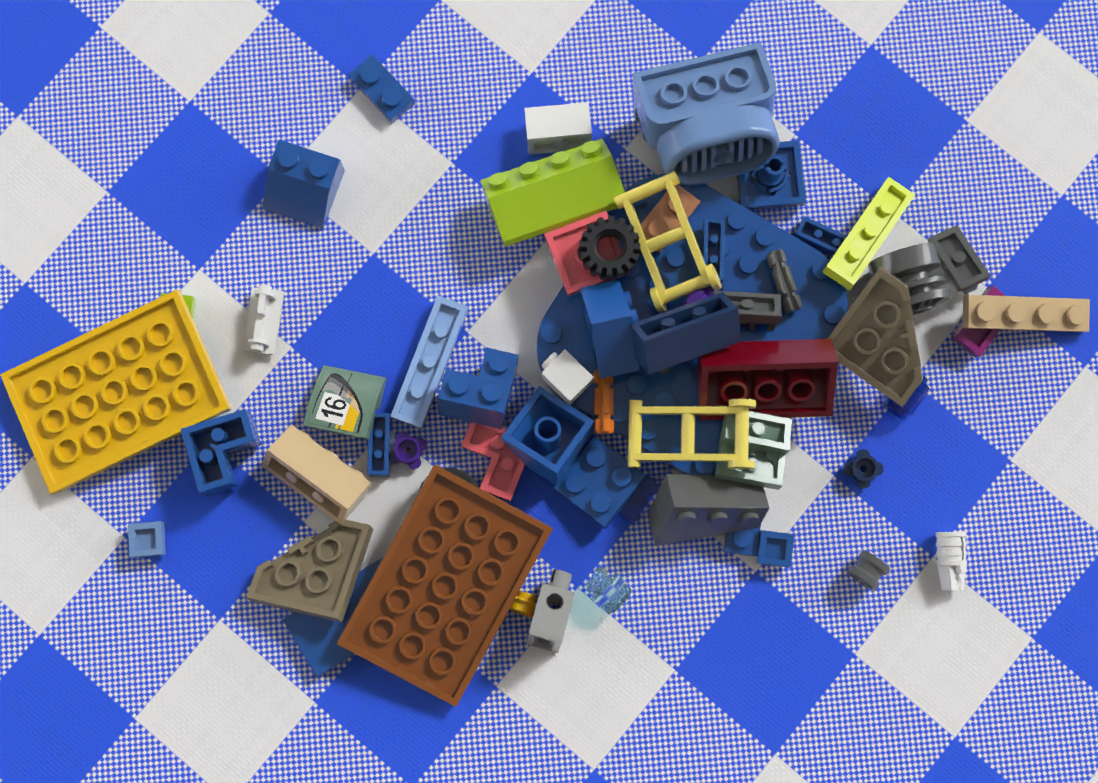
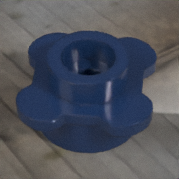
M861 449L856 452V457L852 462L844 465L843 471L847 476H852L857 481L859 488L866 489L871 485L872 479L883 473V465L870 456L868 450ZM861 466L866 467L865 472H862L860 470Z

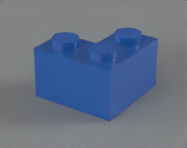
M619 280L581 287L580 292L584 316L590 331L594 360L600 379L639 371V362L634 355L630 324L638 322L636 309H633L629 291L623 292Z
M486 348L479 376L446 369L438 397V415L502 429L517 373L519 355Z
M246 409L181 429L198 492L205 496L238 487L230 455L261 445L253 415Z

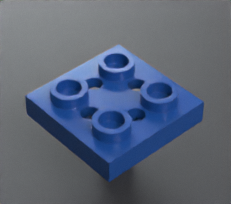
M799 140L779 142L778 150L773 157L766 159L765 164L750 172L737 175L740 205L748 210L804 206L806 204ZM752 174V179H755L757 176L758 180L753 182L749 179V176ZM771 188L770 191H769V193L772 194V193L775 192V195H773V196L768 195V194H767V189Z

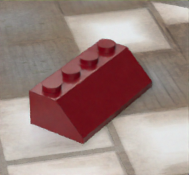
M832 339L742 341L725 349L697 357L698 406H729V400L752 399L756 400V408L749 409L752 412L783 418L833 416L838 360ZM699 415V421L724 419V415Z

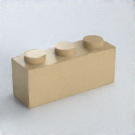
M292 424L267 449L262 464L263 468L341 525L365 498L371 484L360 471L350 468L334 452L326 450L316 443L307 432L297 429Z

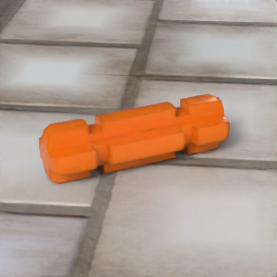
M595 370L593 373V383L597 384V388H594V415H597V419H594V431L600 435L612 434L614 431V420H611V416L614 415L613 388H610V385L613 384V376L600 379L598 370Z

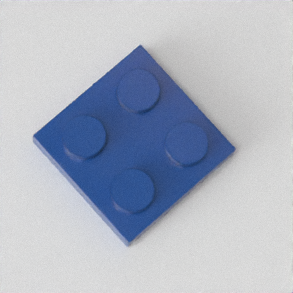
M594 436L575 459L558 485H554L553 488L603 528L607 529L647 477L639 469L627 467V460Z

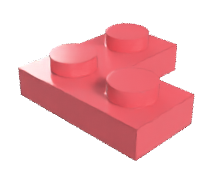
M470 422L461 447L491 459L480 489L511 502L525 464L501 440L507 428L497 429Z

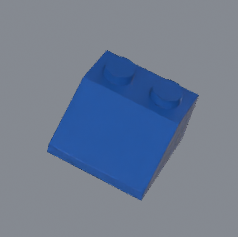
M278 140L267 171L262 205L263 210L324 229L345 171L341 160Z
M538 386L502 435L501 440L529 469L557 486L593 436L594 420Z

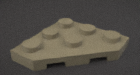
M879 267L827 339H832L839 363L903 407L923 380L908 285L882 267Z
M345 520L342 525L337 521L332 522L325 531L313 538L311 535L289 547L287 549L288 552L273 561L267 560L257 566L246 598L251 602L342 623L374 529L369 524Z

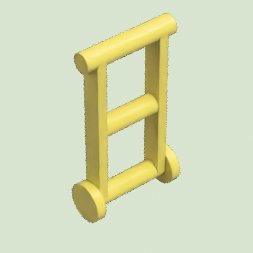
M676 171L614 197L618 209L625 208L629 221L634 227V232H638L639 244H641L640 249L655 287L650 289V295L659 313L667 310V303L689 295L696 290H701L708 286H712L714 291L722 288L713 264L706 265L675 188V185L680 183ZM667 189L681 226L646 240L633 203ZM686 238L700 276L665 289L652 252Z
M731 399L729 400V406H642V400H629L627 467L641 468V461L728 462L729 469H755V461L748 460L749 409L756 408V400ZM642 415H682L681 453H641ZM695 415H735V454H694Z

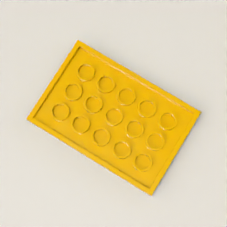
M177 289L0 374L50 494H57L160 445L182 434V428L214 419L233 410L185 300Z

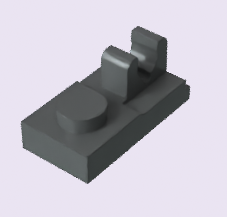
M957 225L928 238L927 243L935 244L941 266L959 292L961 291L964 294L970 293L978 288L979 283L990 279V273Z
M714 291V294L724 292L738 308L739 324L748 323V329L751 331L755 330V324H767V331L772 332L775 325H777V321H781L780 294Z

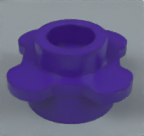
M405 432L399 433L395 438L394 451L390 453L391 461L395 464L400 462L407 464L411 469L419 468L421 466L420 457L422 451L427 448L426 441L423 438L415 439L410 437ZM406 448H411L410 454L405 452Z

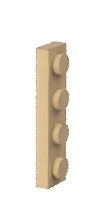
M991 295L963 296V328L1089 332L1090 299Z

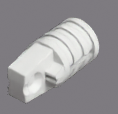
M935 532V537L937 538L936 564L940 575L941 590L963 591L967 569L966 532Z

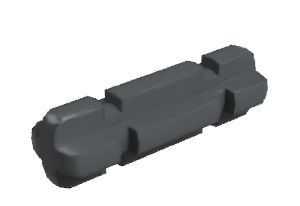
M782 249L772 251L767 254L766 259L769 268H773L771 274L777 292L783 298L781 303L784 312L788 314L799 311L802 308L800 296L795 293L797 288L790 267L786 266V255Z

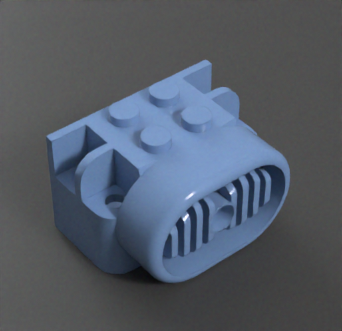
M761 42L633 73L635 122L640 121L641 133L644 141L658 151L665 175L676 171L680 185H699L750 172L765 164L766 159L773 157L778 150L779 136L772 119L776 82Z

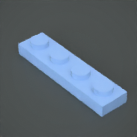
M437 295L390 417L392 419L419 429L423 428L468 312V306Z

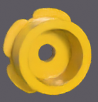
M519 591L510 610L533 618L537 597L527 592Z

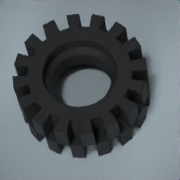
M608 216L606 220L600 217L594 224L591 222L587 226V230L583 232L580 241L579 254L580 259L583 261L582 265L585 269L588 268L592 276H600L601 280L611 278V281L617 280L619 276L625 277L630 270L634 269L638 261L641 247L638 232H634V227L631 224H625V219L614 220V216ZM605 237L618 239L623 247L620 257L615 260H605L600 257L597 252V244L601 239Z

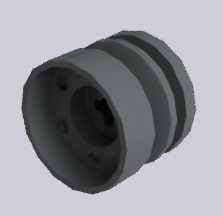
M922 243L882 255L868 264L871 278L879 267H882L908 285L913 315L929 311L951 298L948 288L933 290L946 282L945 276H929L928 274L941 265L934 243Z

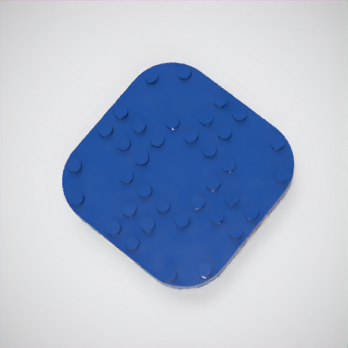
M665 174L646 177L631 185L625 192L662 177ZM680 185L701 201L688 219L701 254L702 223L704 218L725 219L724 280L721 284L722 288L716 291L778 294L771 274L773 268H769L766 256L768 253L782 249L786 255V266L790 267L797 288L795 293L800 296L802 308L799 311L786 314L781 303V321H777V325H775L772 332L767 331V324H755L754 331L748 329V323L740 324L741 342L827 339L848 311L846 288L823 273L830 260L818 250L708 185ZM667 189L633 203L640 225L664 196ZM616 208L609 211L608 216H614V220L619 221L622 218L625 219V224H631L625 208ZM686 238L667 246L660 255L655 251L652 252L665 289L700 276ZM618 240V242H619V244H620V247H621V249H622V252H623L622 244H621V242ZM640 249L638 261L634 269L630 270V274L625 277L617 278L620 281L623 292L629 291L632 306L633 309H636L638 321L661 314L655 308L650 295V289L655 287ZM562 286L539 327L537 359L540 371L542 373L545 370L541 365L551 354L556 352L560 355L564 350H567L593 376L597 367L594 360L590 331L584 316L581 292L568 297L564 286ZM708 286L714 293V289L712 288V286ZM689 295L667 303V310L665 312L678 307ZM697 358L671 366L670 371L666 374L654 372L648 375L639 363V371L613 376V384L610 385V388H613L614 415L611 416V420H614V432L628 440L629 400H642V406H698ZM594 383L570 405L592 420L597 419V415H594V388H597V384ZM547 384V386H548L549 389L554 393V395H555L556 397H558L559 399H561L562 401H564V400ZM642 415L641 448L649 453H681L682 415ZM695 415L694 454H717L723 420L699 421V415ZM660 461L680 474L715 475L716 462Z

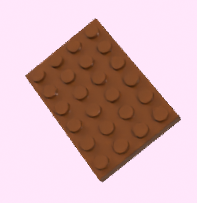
M434 464L339 637L337 644L457 707L553 528Z

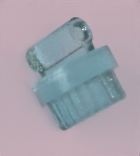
M603 567L595 569L587 584L588 590L594 593L591 600L608 614L616 612L628 600L632 590L624 583L625 580L618 573L608 577L607 571Z

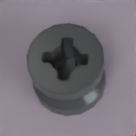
M862 550L858 555V563L855 566H851L847 573L864 587L875 591L879 586L878 580L881 576L887 575L890 568L873 554Z

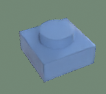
M164 522L128 524L130 558L166 555Z

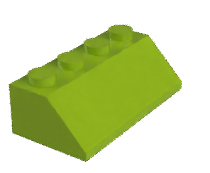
M603 138L596 141H588L570 150L556 152L552 156L535 162H527L520 167L495 173L488 178L480 180L489 211L505 247L598 213L618 208L614 197L625 193L613 157Z

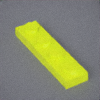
M888 177L827 264L823 273L850 291L915 194Z

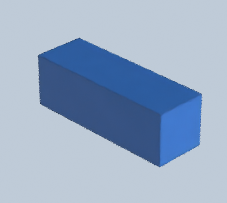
M805 216L802 218L794 234V237L831 257L834 256L847 237Z
M704 218L702 223V256L706 265L713 264L722 284L724 280L725 219Z
M375 413L370 439L368 440L367 475L369 477H390V413Z

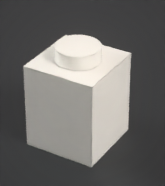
M564 350L560 355L554 352L541 365L545 369L541 373V378L569 405L594 380V377L567 350Z

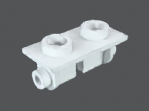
M259 285V288L252 287L242 351L276 354L284 291L272 290V287L268 285Z

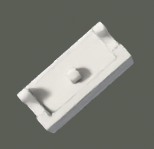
M588 102L524 108L528 155L567 151L592 141Z

